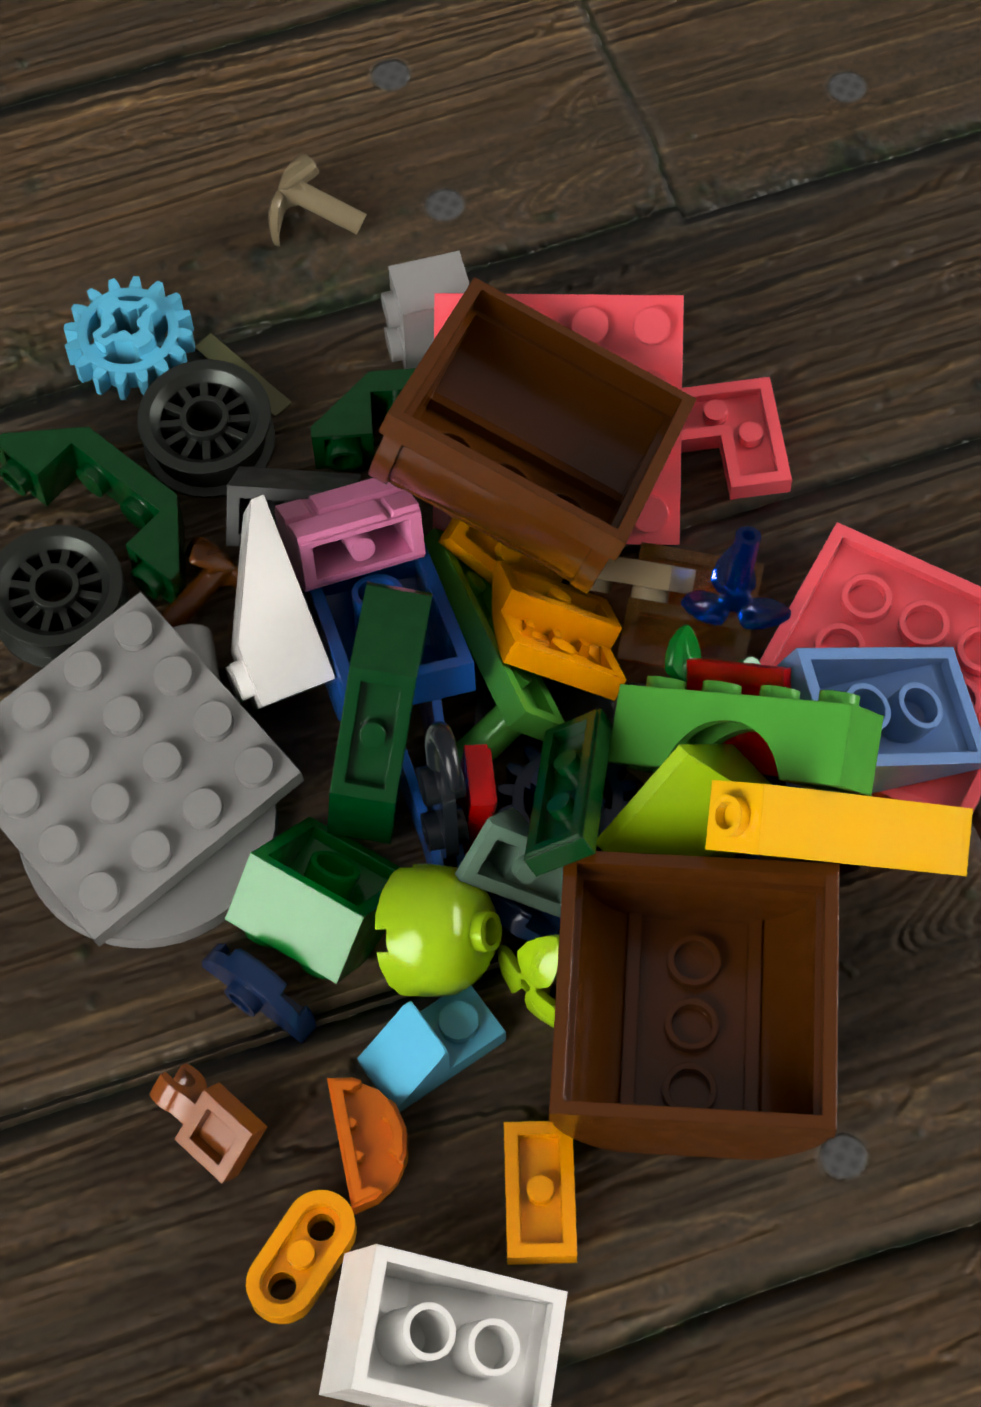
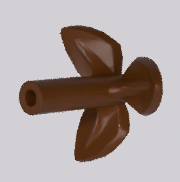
M204 537L192 539L185 551V556L189 557L191 564L203 567L204 569L161 613L172 627L185 625L220 587L232 586L237 588L238 565L220 547Z

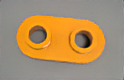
M313 1190L297 1198L250 1266L246 1276V1291L253 1309L263 1319L275 1324H289L307 1315L342 1264L344 1253L351 1250L356 1239L357 1227L353 1210L342 1196L329 1190ZM321 1221L330 1222L335 1227L333 1235L325 1241L314 1240L309 1235L313 1225ZM281 1279H289L296 1284L294 1294L285 1300H278L271 1295L272 1286Z

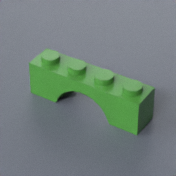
M647 676L646 686L620 684L608 762L640 772L655 773L679 744H722L739 734L757 732L768 744L774 756L779 780L807 789L872 796L884 716L860 707V696L834 690H820L818 701L800 699L801 692L798 690L774 685H761L759 696L744 695L740 685L713 680H704L702 691L685 690V681L662 676Z

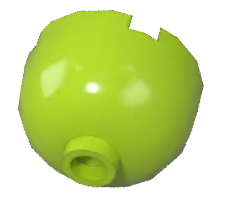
M413 864V867H400L392 873L382 889L375 914V929L386 930L388 952H377L379 967L388 985L401 996L443 997L456 995L481 979L494 957L495 950L501 942L502 925L500 918L486 890L458 880L455 875L458 868L437 864Z

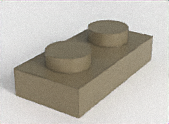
M618 556L616 561L609 558L590 590L611 594L613 582L633 585L632 598L668 603L670 591L692 595L696 570Z

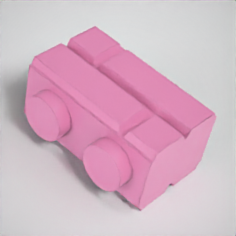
M375 478L311 495L308 499H297L276 505L274 509L278 532L296 578L305 592L425 557L426 554L419 503L411 493L397 488L389 482L384 484Z

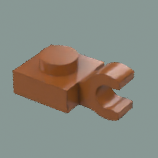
M187 1063L180 1066L174 1079L166 1072L161 1073L149 1093L152 1100L160 1108L171 1113L183 1124L174 1140L221 1184L239 1175L268 1127L220 1082L207 1088L203 1075Z

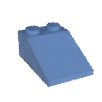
M954 647L796 648L776 665L791 668V689L801 692L800 699L818 701L820 690L852 693L860 696V707L884 716L872 793L981 769V728ZM786 782L787 787L804 788Z

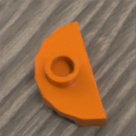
M353 1077L327 1078L351 1208L355 1215L379 1205L398 1186L408 1163V1132L397 1105L381 1091L362 1084L361 1080Z

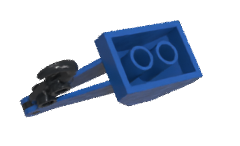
M425 544V557L307 592L303 590L335 675V679L325 683L338 721H341L349 666L367 582L433 593L424 651L418 670L413 705L419 704L425 736L427 765L417 767L416 778L406 748L401 773V791L420 839L427 864L459 868L465 857L462 844L469 843V830L463 808L460 804L456 805V800L466 797V785L453 732L444 722L441 698L475 691V669L473 658ZM428 806L431 807V811L427 810Z

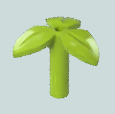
M546 935L528 941L517 951V958L506 944L499 945L497 948L499 967L511 993H516L523 989L526 992L525 1004L527 1009L535 1017L554 1028L556 1000L550 996L552 984L557 980L559 935Z

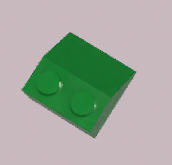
M309 816L250 853L225 920L244 930L246 936L253 942L261 946L273 947L298 961L303 970L310 975L320 979H329L337 984L365 963L386 930L375 929V914L382 889L392 873L399 869L400 866L346 836L327 833V826Z

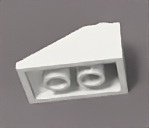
M264 495L251 499L243 513L231 642V655L234 662L225 667L237 701L240 703L249 699L253 711L335 679L332 667Z
M380 1244L344 1253L319 1395L370 1407H551L568 1292Z

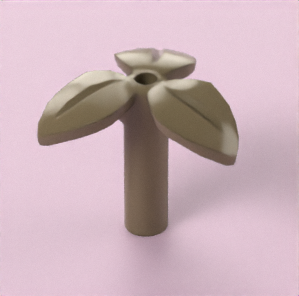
M302 153L294 157L280 179L278 190L270 202L268 223L272 242L274 245L280 246L279 234L283 216L290 207L299 205L356 235L367 214L307 184V182L319 174V169L316 167L313 159L307 154Z

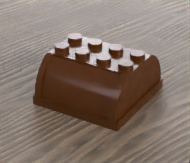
M474 277L387 412L378 431L384 437L374 456L368 475L384 484L389 482L397 488L404 489L444 511L450 517L470 525L501 542L505 547L517 551L556 572L562 578L570 581L569 585L587 594L609 558L616 561L627 543L697 399Z
M596 851L591 856L563 866L549 1122H552L558 1130L575 1140L610 1151L763 1160L789 1156L813 1149L826 1142L829 1138H834L837 1131L840 864Z

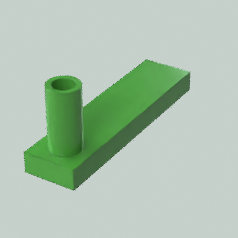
M434 527L424 537V542L463 637L496 703V706L456 742L460 764L464 745L487 744L488 748H491L493 761L521 734L544 741L546 730L565 722L541 675L503 663L493 626L492 585L442 546L438 541L444 531Z

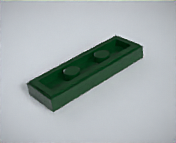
M602 709L586 713L550 728L545 732L524 856L525 863L536 877L591 856L596 852L613 726Z

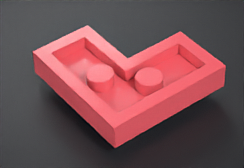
M770 377L682 388L683 392L697 400L682 428L681 453L720 448L730 500L791 491L792 476Z

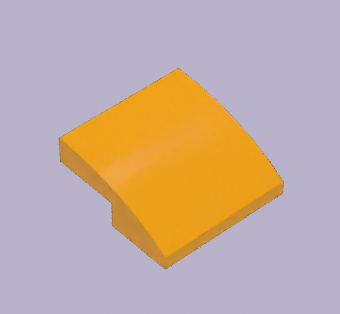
M498 560L493 570L492 617L495 638L503 663L615 701L618 696L620 684H625L626 678L611 651L622 627L608 600L591 593L586 594L577 588Z

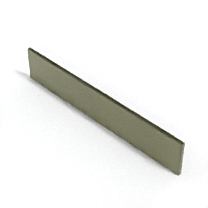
M210 333L196 345L195 348L206 358L233 363L256 377L268 395L271 413L275 417L292 404L288 398L213 334Z

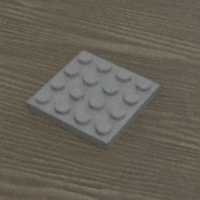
M141 592L0 701V829L99 947L304 781L299 769Z

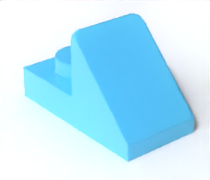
M470 986L456 995L441 997L420 1012L412 1001L407 1002L357 1059L375 1087L388 1099H391L397 1105L399 1112H401L505 1042L506 1031L474 988Z

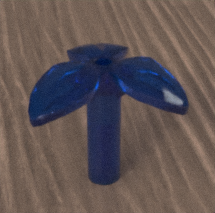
M750 526L740 527L736 531L734 543L721 555L715 564L711 583L719 594L694 590L687 593L681 600L683 608L694 618L713 625H722L727 620L730 612L736 613L739 623L744 629L774 627L784 623L791 617V610L785 604L772 598H752L750 595L756 587L754 567L762 537L756 528Z

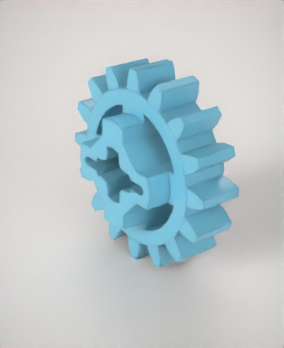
M133 276L128 288H120L115 278L110 279L108 282L109 292L103 295L99 291L90 288L87 290L90 305L87 307L81 304H73L71 311L75 322L64 324V332L67 339V344H65L70 365H75L78 379L82 383L93 379L96 393L100 395L107 392L111 386L117 387L120 400L127 399L131 388L139 387L140 392L144 395L150 384L160 375L177 365L186 363V353L195 352L196 347L191 314L189 310L183 309L181 296L176 292L166 297L163 283L158 280L148 290L142 289L139 276Z

